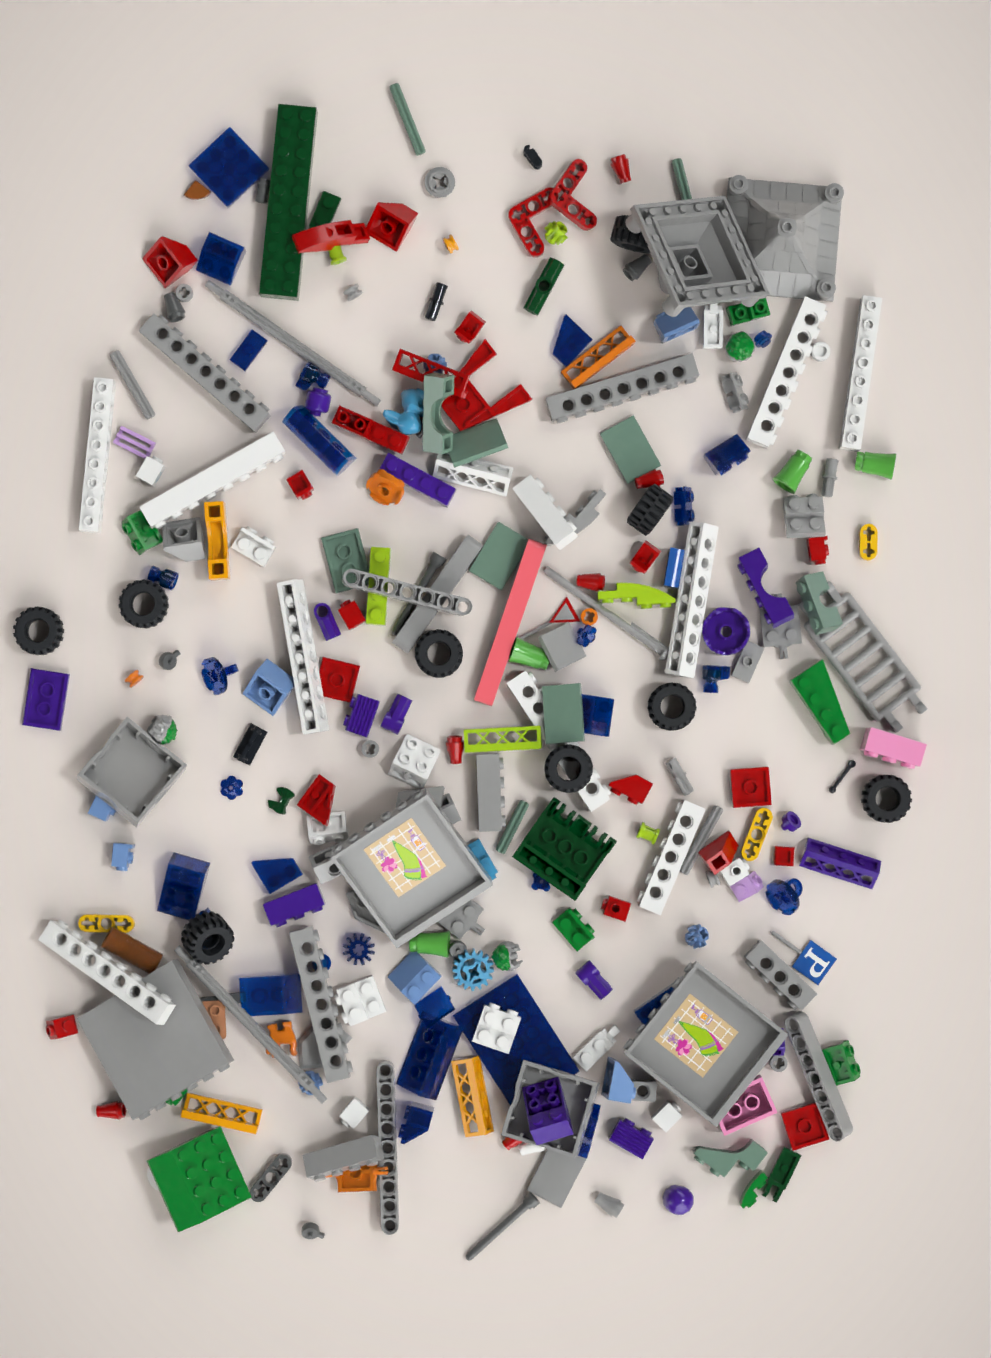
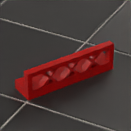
M399 349L392 368L393 371L420 382L424 381V375L434 373L439 369L444 370L445 374H449L448 372L453 373L454 377L460 376L464 378L460 388L454 386L453 395L466 399L468 391L465 388L470 378L469 375ZM403 354L410 357L411 365L406 367L400 365ZM425 362L429 371L421 373L417 365Z

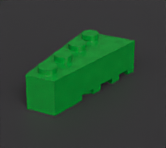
M823 659L789 681L832 745L850 734Z

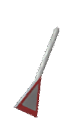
M566 597L551 620L519 638L523 640L552 623L581 621Z

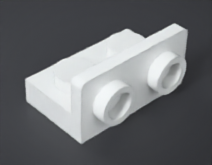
M249 526L246 529L241 527L240 533L231 548L265 567L276 549L272 545L274 541L265 536L261 539L256 536L257 531Z
M345 811L332 812L327 827L311 815L307 816L310 844L340 843L348 839Z

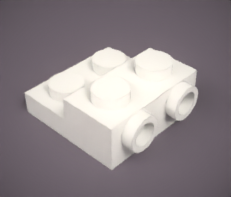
M373 975L337 989V994L334 995L338 1006L342 1005L344 1012L341 1015L345 1024L349 1022L350 1026L386 1012Z
M493 1003L484 1005L472 1042L509 1054L521 1017L518 1016L519 1012L508 1009L507 1012L500 1010V1006Z

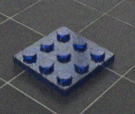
M231 127L188 165L227 208L233 205L259 178L270 170Z

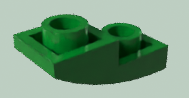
M766 298L759 299L752 307L744 306L741 303L726 308L731 326L771 315Z
M762 1170L751 1179L741 1196L739 1204L743 1209L746 1206L749 1208L756 1203L758 1195L754 1189H760L767 1183L765 1180L768 1177Z

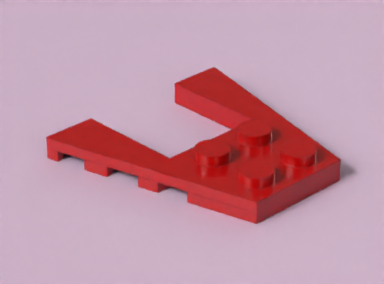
M486 339L483 340L482 344L459 372L471 376L497 355ZM456 376L454 386L460 388L464 378ZM468 381L465 388L468 391L466 399L450 395L443 401L441 408L461 432L530 402L532 398L520 384L490 407L473 384Z

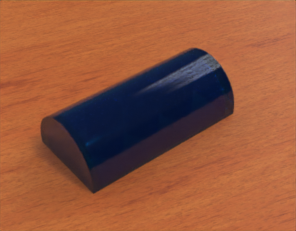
M303 405L293 407L282 423L336 476H339L357 458L314 415L309 414L310 412Z

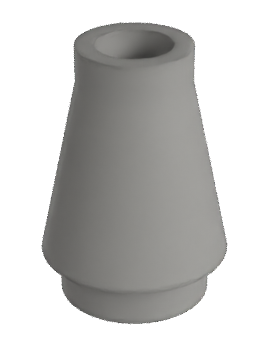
M601 1192L595 1200V1203L611 1217L617 1218L624 1207L621 1200Z

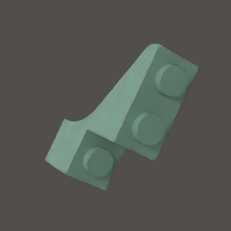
M750 1139L744 1147L735 1151L697 1146L693 1150V1153L696 1155L694 1158L702 1165L704 1163L708 1164L711 1167L709 1170L717 1177L719 1175L725 1177L738 1159L740 1160L739 1164L748 1171L750 1168L754 1171L768 1154L753 1139Z

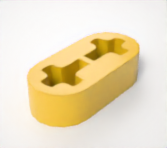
M865 524L859 531V555L863 560L869 561L877 555L878 532L873 524ZM867 527L870 528V531H873V534L870 535V541H867V535L863 534ZM867 544H870V550H873L869 557H867L866 553H863V550L867 549Z

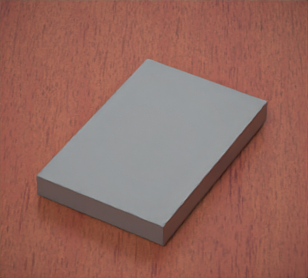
M547 1149L527 1191L562 1208L588 1156L579 1151L578 1158H572Z

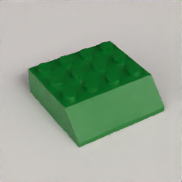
M221 1126L212 1128L147 1160V1164L177 1232L200 1224L251 1198V1194Z

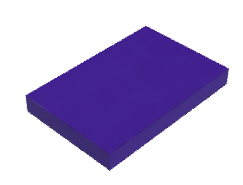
M31 668L22 725L61 731L70 674Z

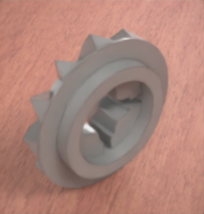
M436 167L427 173L425 187L429 194L439 198L446 197L452 193L455 187V178L450 170L444 167ZM444 178L443 183L445 187L439 186L436 188L437 182L435 179L441 180Z

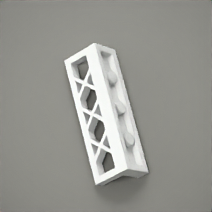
M449 453L438 454L433 477L506 497L514 468L482 459H477L454 468ZM439 466L447 468L449 473H439ZM463 472L468 477L465 479L459 478L457 473ZM482 477L486 482L483 484L478 483L475 478ZM494 483H505V488H497Z

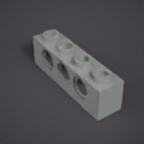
M759 940L744 955L747 958L745 963L753 970L757 968L761 972L759 976L766 983L771 981L775 985L773 990L780 996L784 994L789 999L787 1003L794 1010L799 1008L802 1011L817 995L762 940ZM763 958L770 959L769 967H761L760 962ZM782 971L784 979L779 982L775 981V973ZM795 984L798 986V992L791 995L788 992V988Z

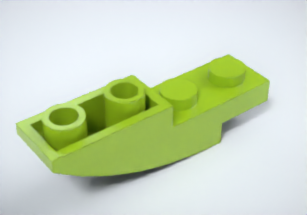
M616 583L615 591L597 592L598 600H602V603H614L613 599H621V602H633V598H636V606L641 605V609H650L652 605L660 604V608H669L671 604L676 603L675 598L661 590L635 583Z

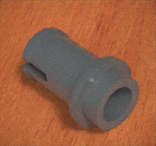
M259 178V182L256 183L258 189L255 202L267 204L270 180Z

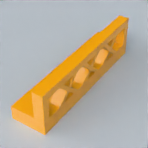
M480 1055L451 1061L465 1137L487 1135L493 1132ZM466 1063L467 1072L465 1075L459 1072L458 1064ZM464 1082L470 1086L471 1091L468 1095L462 1089ZM468 1101L474 1106L472 1114L466 1110V1103ZM471 1120L477 1124L478 1131L470 1132L469 1123Z
M187 1093L181 1118L257 1134L263 1109ZM190 1098L198 1099L202 1107L197 1110L189 1109ZM216 1103L221 1111L211 1114L206 1106ZM233 1107L236 1108L240 1115L234 1119L229 1118L225 1110ZM249 1111L257 1113L256 1122H247L244 1114Z

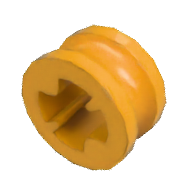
M449 235L447 239L443 238L450 254L453 253V250H459L452 235Z

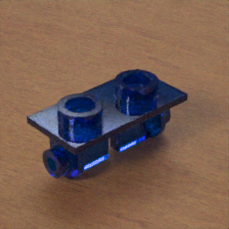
M690 487L675 488L674 505H681L680 509H674L677 526H684V523L689 525V522H693L695 519V513L692 510L694 493Z

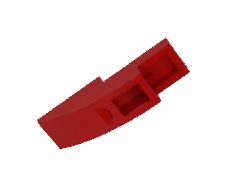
M351 220L316 226L292 236L298 253L329 251L334 246L368 243L370 240L365 224H352Z
M340 405L331 422L361 438L401 455L410 439L409 436Z

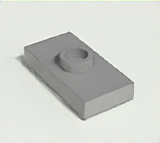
M748 641L739 656L731 676L749 683L764 648Z

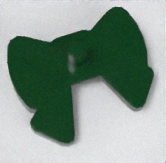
M280 787L276 789L281 796L280 801L268 800V805L276 813L285 815L286 807L290 799L295 797V793L288 788Z

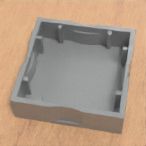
M126 717L109 737L106 745L78 773L77 780L137 828L186 770L187 764L167 748L156 743L146 731Z
M523 1060L515 1086V1096L509 1107L501 1135L536 1145L529 1129L522 1087L559 1077L574 1134L538 1146L572 1158H578L600 1083L535 1062Z

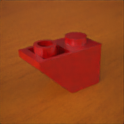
M632 775L609 782L608 786L611 787V792L618 796L623 793L628 796L627 801L637 805L638 802L643 804L653 783L638 775Z
M728 830L700 850L698 854L706 867L716 875L731 864L739 845Z

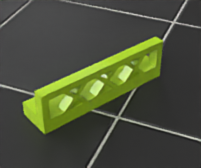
M541 726L464 729L465 753L542 749ZM526 730L523 734H521V733L518 732V731ZM528 730H537V741H528L524 735ZM509 731H515L520 736L516 742H509L505 738ZM490 732H496L501 738L496 743H490L486 736ZM468 733H476L482 739L477 744H469Z

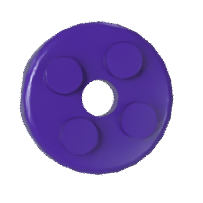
M717 608L704 620L702 627L704 642L716 654H736L749 641V621L745 615L735 608ZM725 626L730 627L732 630V634L729 637L721 635V629Z

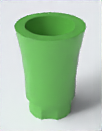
M797 450L781 471L773 478V481L783 490L795 494L800 481L809 468L812 458L803 451Z
M857 452L855 470L892 480L896 453Z
M519 637L515 638L508 662L543 670L547 669L550 662L543 648L530 644Z
M450 931L419 933L410 939V952L448 958Z

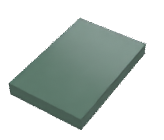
M634 415L600 433L627 484L633 482L634 478L640 477L661 466Z
M496 418L453 434V451L448 453L455 468L507 449L508 445Z
M498 522L469 571L502 591L522 558L528 539Z
M358 528L321 538L336 594L353 589L342 583L341 577L345 571L355 569L369 573ZM348 573L346 580L348 583H354L356 577L353 573ZM369 578L365 579V586L369 584Z
M581 683L542 686L546 744L585 741Z

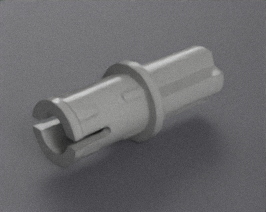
M827 458L825 474L822 475L824 480L821 495L832 497L835 480H837L836 472L839 460Z
M674 758L665 763L674 777L673 781L676 780L682 793L688 795L693 792V787L685 775L687 773L682 770L677 759Z

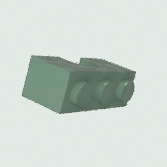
M824 572L801 577L796 582L797 591L802 598L804 610L808 614L810 626L814 630L815 635L838 629L843 625L837 606L829 608L820 601V596L830 589Z

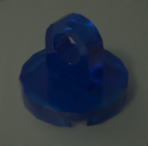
M215 657L206 658L202 662L204 669H202L201 674L206 687L210 691L213 690L214 695L225 693L228 686L227 676L239 672L237 665L234 664L223 668L222 664Z
M792 878L785 882L775 879L766 886L767 900L775 910L779 909L784 915H791L798 910L800 906L799 896L803 891L802 884L798 879Z

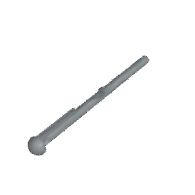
M548 566L543 573L661 655L660 660L667 659L669 647L662 644L633 622L630 625L612 611L603 607L601 602L590 597Z

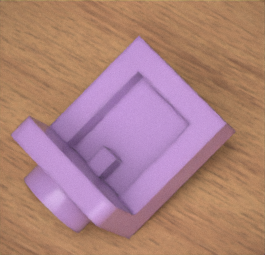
M755 871L730 886L739 902L764 888L761 877Z

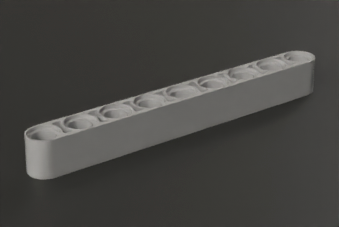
M384 1060L379 1063L376 1070L378 1136L382 1146L384 1143H391L393 1150L386 1152L382 1147L384 1160L379 1161V1167H383V1164L386 1162H391L394 1169L388 1171V1175H380L381 1228L385 1234L392 1235L397 1232L399 1227L395 1071L392 1062ZM388 1065L391 1072L384 1075L380 1072V1067ZM382 1085H389L391 1092L389 1094L382 1093ZM389 1104L392 1107V1111L384 1113L381 1106ZM389 1123L392 1125L393 1130L389 1133L384 1132L382 1125ZM387 1181L392 1182L394 1189L386 1190L384 1183ZM387 1201H392L395 1204V1208L388 1210L384 1204ZM392 1220L396 1226L393 1229H388L385 1226V1222Z

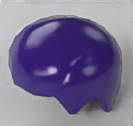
M672 1185L665 1190L662 1196L665 1208L675 1215H684L691 1210L694 1204L692 1192L684 1186Z

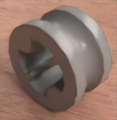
M180 284L176 288V296L181 302H189L193 298V290L189 285ZM183 288L190 292L189 296L186 295V298L179 294Z
M358 284L349 287L343 292L344 295L348 296V301L357 298L363 293L362 290L358 289Z
M368 740L362 745V752L366 757H375L379 752V746L375 741ZM369 743L371 746L374 744L376 747L374 748L375 753L370 755V752L367 754L365 751L367 749L366 745Z
M706 871L711 888L715 884L720 885L718 875Z
M772 1056L770 1058V1066L774 1071L782 1072L787 1068V1059L784 1056ZM778 1058H782L781 1061H784V1064L780 1065L779 1068H775L776 1065H773V1062L777 1061Z

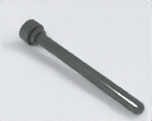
M435 552L432 553L429 562L431 564L418 586L426 588L437 567L439 568L445 563L446 559ZM407 604L392 630L393 635H397L402 629L416 604Z
M531 1192L525 1195L523 1203L468 1252L466 1259L471 1261L527 1209L537 1207L540 1204L539 1200Z

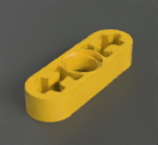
M760 808L755 812L741 848V856L747 861H753L758 857L773 815L767 808ZM764 811L767 812L766 815L769 817L768 820H764L762 825H766L765 829L760 826H754L755 822L760 823L761 818L758 815L759 813L763 814ZM754 829H759L762 832V837L759 840H754L751 837V832ZM748 840L759 843L758 847L754 845L752 851L755 854L754 856L750 855L749 858H747V853H745V849H749L751 844H747Z
M86 914L80 917L78 921L79 928L84 932L108 933L111 928L104 929L101 925L104 918H109L112 921L111 927L116 926L115 918H118L117 922H123L126 918L128 922H131V926H128L127 929H124L123 925L117 926L124 933L132 931L135 927V921L129 915ZM95 917L99 918L97 922L98 929H95L96 925H90L89 929H87L86 925L82 924L83 921H86V918H89L90 922H95Z

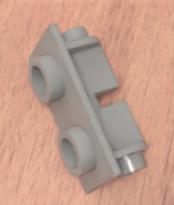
M731 372L730 376L729 374L722 376L723 380L721 382L725 394L730 392L733 394L727 397L730 410H733V413H737L743 409H749L747 405L749 400L747 395L743 393L741 387L743 386V381L740 375Z

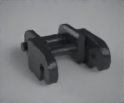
M526 145L524 147L525 158L534 169L539 170L542 167L541 158L534 148L529 149L530 145Z

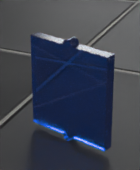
M442 986L414 1005L419 1013L418 1017L423 1020L427 1028L455 1010L450 1001L451 997L446 994Z

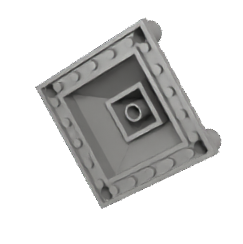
M742 175L728 178L727 201L769 291L768 296L804 299L806 296L813 300L833 302L836 290L835 274L841 203L844 195V189L841 185L832 183L828 186L751 180L746 179Z
M726 196L633 205L630 209L631 215L626 219V226L633 233L642 232L657 266L660 288L665 294L670 295L662 304V308L667 315L676 317L685 307L721 302L740 301L744 306L752 307L759 299L766 298L769 295V291Z

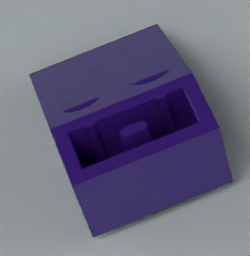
M559 1077L522 1087L529 1129L536 1145L574 1134Z

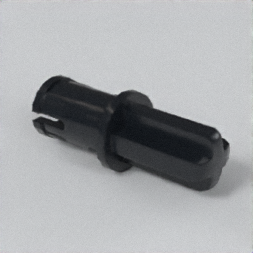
M439 282L436 283L432 298H429L430 304L425 315L426 319L430 321L436 320L440 307L444 304L442 301L448 288L447 285Z

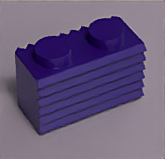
M357 694V697L353 696L349 706L353 709L350 715H346L343 723L346 726L345 730L368 738L380 701Z
M619 1118L608 1138L609 1141L643 1159L654 1140L651 1136L652 1132L643 1127L641 1130L634 1126L635 1123L628 1118L624 1120Z

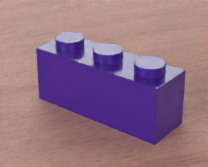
M318 883L266 902L263 904L270 925L280 927L287 924V919L294 918L295 921L305 917L304 913L310 910L312 914L323 910L322 906L326 903Z

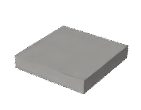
M569 622L538 637L555 672L586 657Z

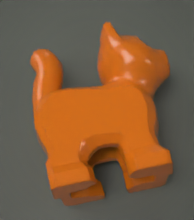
M282 1022L283 1030H278L277 1023L267 1025L269 1036L279 1046L281 1044H289L291 1055L296 1056L297 1042L295 1032L292 1029V1022ZM266 1049V1054L270 1055L272 1058H275V1057Z

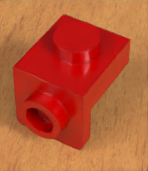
M470 311L454 333L460 341L469 344L476 338L486 321L473 311Z
M303 470L286 479L298 500L300 498L305 500L313 495L312 491H314V488Z
M646 540L629 563L634 570L645 574L661 551Z
M74 1014L46 1021V1033L51 1040L78 1033Z

